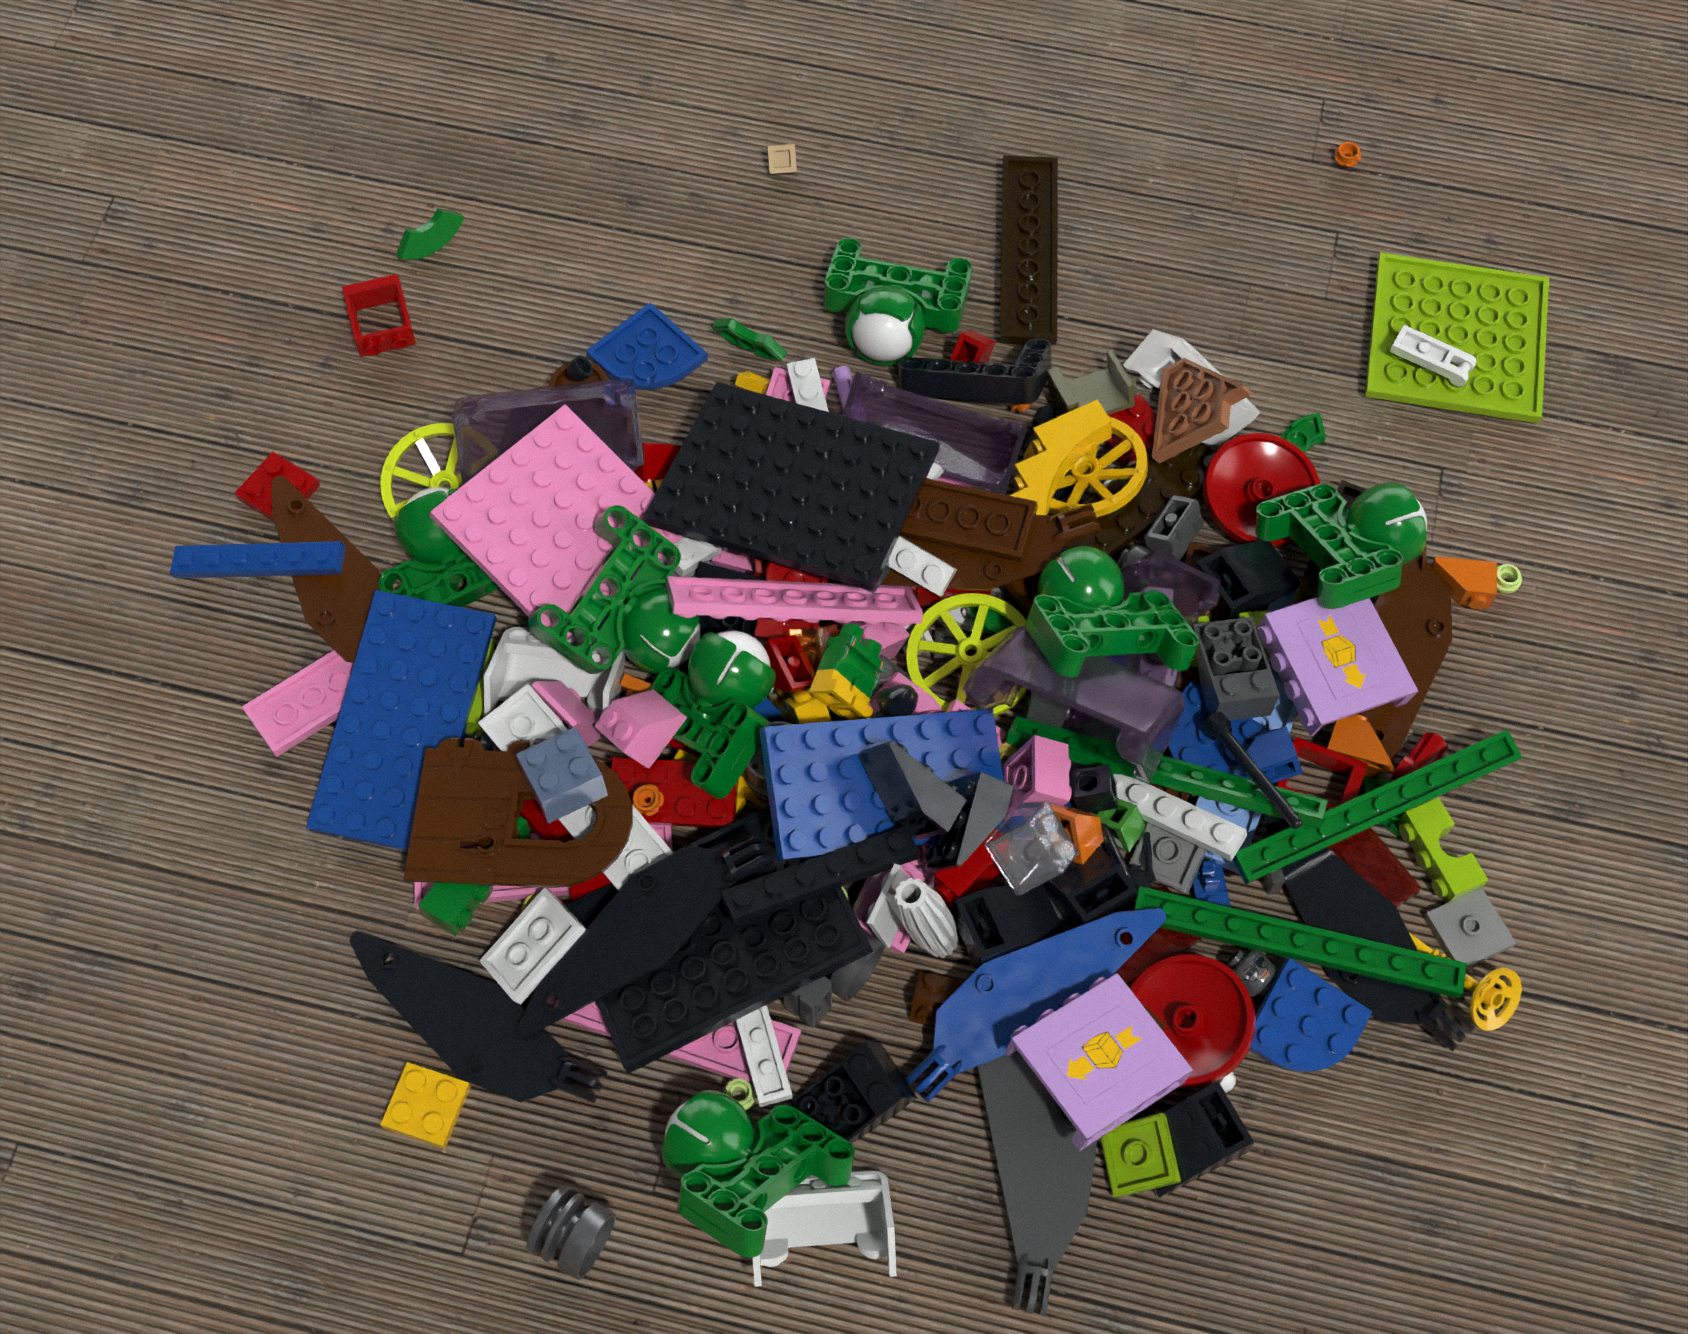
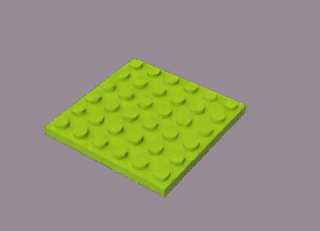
M1380 252L1377 261L1365 397L1539 424L1542 419L1549 277ZM1404 325L1474 356L1477 363L1474 369L1468 372L1469 378L1464 386H1456L1450 382L1449 378L1391 353L1392 345Z

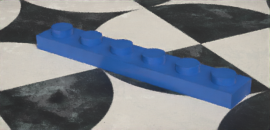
M341 541L175 546L170 574L175 578L341 574L346 546Z

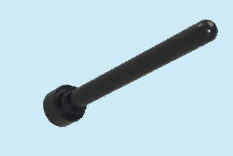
M1222 712L1210 715L1203 723L1204 731L1211 739L1221 741L1288 825L1292 829H1299L1302 826L1301 818L1232 735L1231 722Z

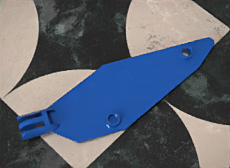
M1160 908L1116 912L983 963L936 1010L933 1050L905 1078V1081L908 1084L912 1083L933 1062L935 1066L914 1087V1090L920 1094L942 1072L945 1074L923 1097L929 1103L957 1074L1006 1055L1005 1051L1011 1041L1010 1036L1016 1029L1023 1025H1026L1028 1028L1037 1023V1018L1049 1009L1057 1011L1063 1007L1064 1001L1077 992L1083 995L1089 991V987L1099 978L1105 977L1107 980L1112 977L1165 922L1166 913ZM1123 932L1129 936V943L1127 945L1122 944L1120 941V935Z

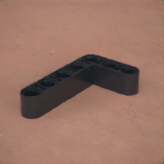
M1045 339L1028 341L1023 347L1015 365L919 357L905 358L898 364L900 391L903 394L914 396L1031 404L1038 400L1048 380L1047 370L1052 368L1051 343Z

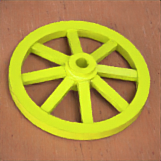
M436 423L413 430L400 439L392 448L383 465L380 481L381 495L390 518L394 522L395 516L399 515V511L409 500L407 499L395 504L392 493L393 476L428 488H441L442 485L447 484L451 486L450 489H459L461 484L476 476L500 455L484 436L462 425ZM436 436H454L446 469L441 471L424 440ZM464 439L480 448L487 457L456 476L454 473ZM415 444L432 472V478L397 467L402 456Z
M959 594L933 605L923 614L922 623L914 626L907 646L908 672L911 681L931 695L946 713L950 703L936 696L929 688L961 667L962 673L956 700L965 705L972 671H977L995 702L982 707L969 708L972 710L993 709L995 717L1008 711L1025 695L1031 671L1037 663L1036 643L1026 629V619L1009 603L987 594ZM963 607H979L971 636L967 638L949 612ZM988 609L1000 613L1014 624L983 641L980 640ZM941 617L957 640L958 645L923 641L922 639L928 628ZM1020 634L1026 649V662L987 652V650ZM970 649L977 651L973 656H968L966 652ZM919 651L956 656L925 679L922 678L918 666ZM986 662L1023 673L1016 686L1005 697L987 670Z

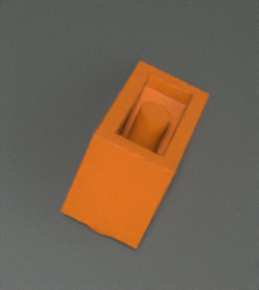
M1435 556L1431 566L1451 586V598L1458 605L1469 606L1472 609L1490 608L1497 595V562Z
M1355 714L1336 721L1327 749L1367 763L1369 768L1393 774L1394 766L1370 722H1367L1366 717Z
M1050 804L1047 807L1055 854L1083 865L1104 841L1100 817L1074 807Z

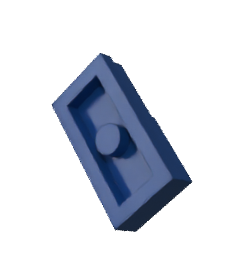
M1215 860L1202 861L1191 885L1193 898L1230 907L1222 865H1216Z

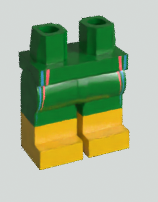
M844 624L838 637H828L825 645L828 648L823 654L809 690L812 695L826 706H829L843 720L871 718L873 709L869 706V701L873 690L879 683V673H883L886 666L878 658L882 645L872 639H862L860 642L863 629L857 624Z

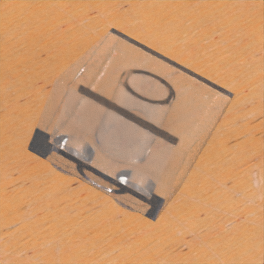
M1048 801L1020 803L984 843V846L1016 895H1022L1060 875L1079 854V851Z

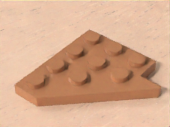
M1186 358L1164 368L1161 375L1152 458L1160 464L1228 429L1231 405L1250 396L1251 391L1244 385Z

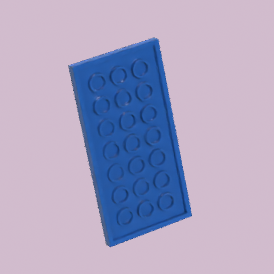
M375 590L306 828L308 830L408 851L426 748L437 749L443 740L451 737L460 738V747L462 746L468 725L467 721L476 696L497 620L495 614Z
M993 709L767 726L759 729L777 861L821 856L900 828L892 822L859 757L861 751L892 740L905 746L909 755L917 761L929 765L933 769V774L942 781L949 782L978 772H983L1004 781ZM1003 819L995 828L1003 836L1012 834L1008 820ZM934 836L917 841L913 838L916 846L932 844Z

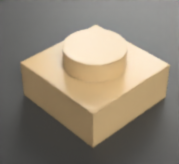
M795 143L767 145L769 174L797 172Z

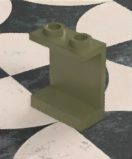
M1112 349L1107 351L1108 368L1066 381L1058 366L1047 370L1049 392L1062 415L1097 399L1107 415L1135 406L1134 394L1138 392L1136 382L1133 377L1127 375L1126 368L1123 366L1124 361L1118 359Z

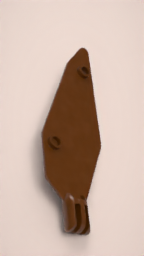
M276 476L272 480V517L280 542L341 541L346 546L341 574L292 575V579L306 622L345 662L354 663L375 590L381 591L379 587V570L284 476Z
M1092 503L1056 515H1035L1022 562L905 536L901 537L957 569L947 589L989 591L1042 573L1048 563L1056 559L1066 543L1099 533L1102 529L1098 523ZM885 565L877 585L923 587L888 565Z
M1426 545L1423 552L1415 560L1402 565L1401 585L1395 590L1380 594L1374 605L1418 689V692L1407 704L1396 707L1394 702H1390L1360 713V715L1367 718V722H1370L1376 735L1381 739L1380 742L1390 760L1400 751L1452 643L1451 586L1427 562ZM1367 767L1364 778H1375L1381 771Z

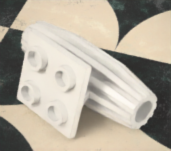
M894 863L891 872L887 873L883 878L881 893L877 902L872 903L868 910L867 924L886 948H890L902 923L913 941L932 956L945 958L946 955L953 954L952 951L957 948V930L953 916L938 892L920 879L908 878L902 867Z

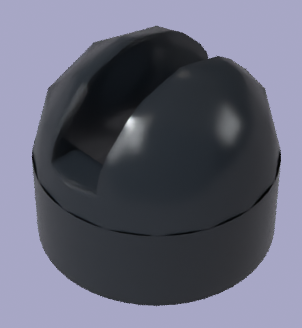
M579 355L568 364L567 374L570 379L581 382L593 374V368L585 357Z

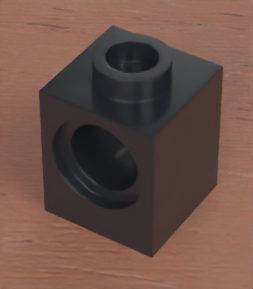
M1109 764L1071 771L1072 784H1069V786L1072 788L1070 803H1075L1077 809L1089 813L1118 809L1117 781Z

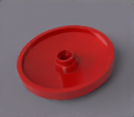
M1250 433L1235 437L1216 452L1204 474L1203 495L1210 516L1218 527L1234 540L1245 544L1260 540L1255 534L1256 508L1260 503L1320 484V479L1310 459L1293 443L1272 434ZM1288 536L1270 542L1277 548L1290 544L1293 540Z
M1185 954L1172 956L1148 967L1131 985L1130 990L1137 999L1166 1024L1163 1032L1193 1069L1185 1083L1179 1086V1088H1196L1217 1082L1235 1070L1247 1055L1256 1027L1254 1004L1242 980L1223 963L1201 955Z

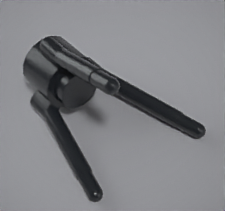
M1103 824L1102 830L1108 843L1102 842L1106 853L1121 866L1137 890L1139 886L1152 889L1150 883L1156 881L1153 872L1150 833H1144L1146 871H1142L1141 866L1128 869L1108 825Z

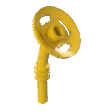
M1409 932L1419 952L1445 958L1446 955L1444 953L1439 954L1437 948L1431 949ZM1502 967L1491 971L1478 982L1465 973L1464 988L1473 993L1470 1004V1015L1473 1023L1485 1031L1498 1029L1512 1017L1519 1004L1522 985L1518 974L1509 968ZM1501 975L1508 979L1509 986L1499 978ZM1498 983L1500 989L1495 988L1494 985ZM1507 998L1504 1007L1495 1015L1494 1010L1498 1009L1503 1004L1504 999ZM1481 1003L1485 1004V1009L1482 1008ZM1476 1009L1484 1015V1020L1478 1017Z

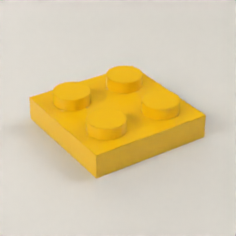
M407 1062L380 1125L383 1129L445 1149L471 1085L469 1082Z

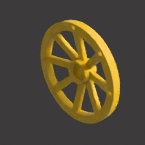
M1109 417L1111 419L1112 433L1121 437L1124 441L1100 459L1096 458L1098 445L1075 462L1066 473L1067 476L1062 478L1057 488L1060 489L1076 484L1067 503L1052 498L1049 512L1056 515L1085 505L1078 503L1084 490L1092 488L1103 499L1102 501L1092 503L1097 517L1110 514L1130 502L1142 488L1148 472L1147 452L1140 436L1124 422ZM1031 443L1024 454L1023 460L1036 455ZM1131 448L1133 449L1137 459L1136 468L1104 469ZM1130 479L1126 486L1114 495L1099 480Z

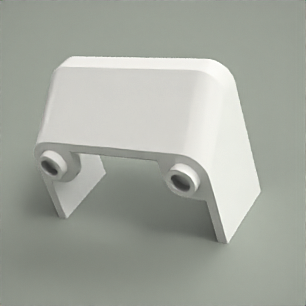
M1155 329L1150 332L1123 364L1126 369L1139 372L1141 374L1139 380L1150 389L1154 386L1160 389L1162 370L1183 358L1222 375L1187 341ZM1247 398L1231 405L1229 428L1202 443L1208 446L1221 445L1249 425L1260 414V411Z
M509 628L504 631L484 675V715L486 717L495 710L498 701L505 702L526 684L532 687V684L536 681H561L568 689H574L580 697H587L588 709H594L598 715H601L613 700L620 698L621 686L619 684L623 678L625 652L624 650L621 651L610 668L598 674H589L536 637L529 628ZM575 635L568 640L570 645L577 646ZM593 651V660L596 664L602 665L603 658L601 654Z
M851 1172L849 1182L843 1186H831L816 1176L810 1175L764 1212L768 1218L764 1248L760 1255L753 1257L755 1287L762 1286L761 1266L774 1267L787 1259L789 1247L857 1243L859 1252L870 1259H880L887 1256L889 1276H897L895 1230L887 1176L882 1172Z

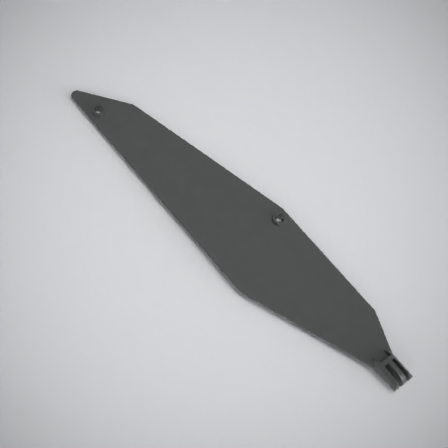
M1050 825L1014 837L1012 833L1004 885L1038 880L1023 857L1053 840ZM1047 893L1065 932L1073 929ZM1015 1051L1009 1056L1006 1054L977 1067L1018 1264L1012 1309L1019 1310L1024 1281L1028 1280L1024 1311L1033 1313L1039 1282H1041L1042 1288L1038 1315L1046 1316L1052 1274L1088 1211L1098 1140L1081 1151L1076 1148L1071 1139L1077 1129L1067 1128L1058 1123L1054 1098L1021 1054Z

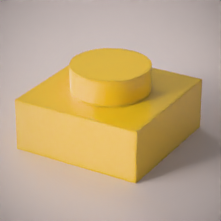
M747 370L738 374L735 385L746 390L765 394L771 379Z

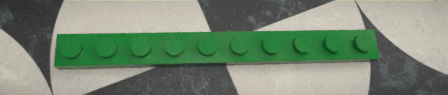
M1016 716L1008 731L1006 743L1018 746L1019 748L1034 735L1068 744L1070 760L1083 766L1096 767L1109 764L1113 774H1121L1139 779L1145 783H1154L1178 792L1201 796L1207 800H1215L1234 805L1240 809L1263 813L1272 818L1284 819L1251 779ZM1275 786L1301 818L1302 826L1320 829L1328 800Z
M1507 729L1325 811L1320 829L1301 826L1299 829H1292L1290 827L1237 851L1233 861L1246 885L1514 763L1523 757Z
M1139 886L1134 911L1162 909L1166 913V920L1160 926L1161 928L1460 998L1463 994L1467 963L1142 886Z

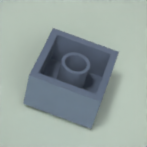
M576 727L516 754L522 774L548 824L608 796L603 776Z

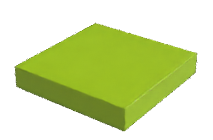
M1159 1113L1124 1122L1100 1138L1113 1197L1119 1198L1181 1182L1166 1114Z

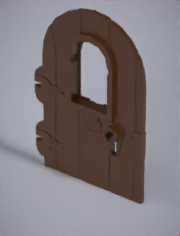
M451 737L445 739L439 744L437 749L426 748L403 880L405 882L545 888L570 887L587 882L606 871L618 859L629 841L633 826V806L628 790L618 774L606 764L594 759L603 776L608 796L589 804L596 815L593 830L582 839L571 840L566 843L560 840L518 839V819L520 812H522L524 800H536L522 774L516 757L517 753L530 747V741L520 740L513 742L509 745L507 751L484 750L482 743L474 738H465L464 747H460V738ZM535 740L534 745L539 744L543 741ZM462 844L482 845L483 848L493 845L487 850L482 849L480 846H477L478 849L462 848Z

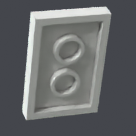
M544 887L479 961L509 997L521 1005L584 933L586 928L552 891Z

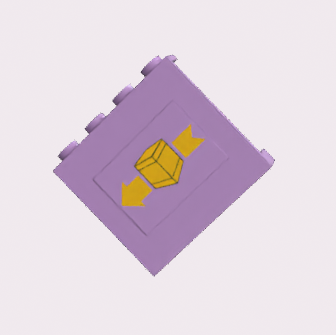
M1318 597L1267 613L1256 626L1261 643L1265 646L1270 656L1271 665L1283 681L1285 693L1293 701L1298 711L1299 721L1302 726L1306 727L1310 737L1314 736L1323 725L1390 702H1394L1396 707L1407 704L1418 692L1370 598L1341 608L1327 609L1318 603Z
M1118 973L1107 980L1105 977L1099 978L1089 987V991L1083 995H1080L1078 992L1071 995L1064 1001L1063 1007L1057 1011L1053 1009L1045 1011L1037 1018V1023L1028 1028L1026 1025H1023L1016 1029L1010 1036L1011 1041L1005 1051L1008 1056L1015 1051L1021 1054L1072 1122L1077 1131L1071 1141L1079 1151L1184 1084L1193 1071Z

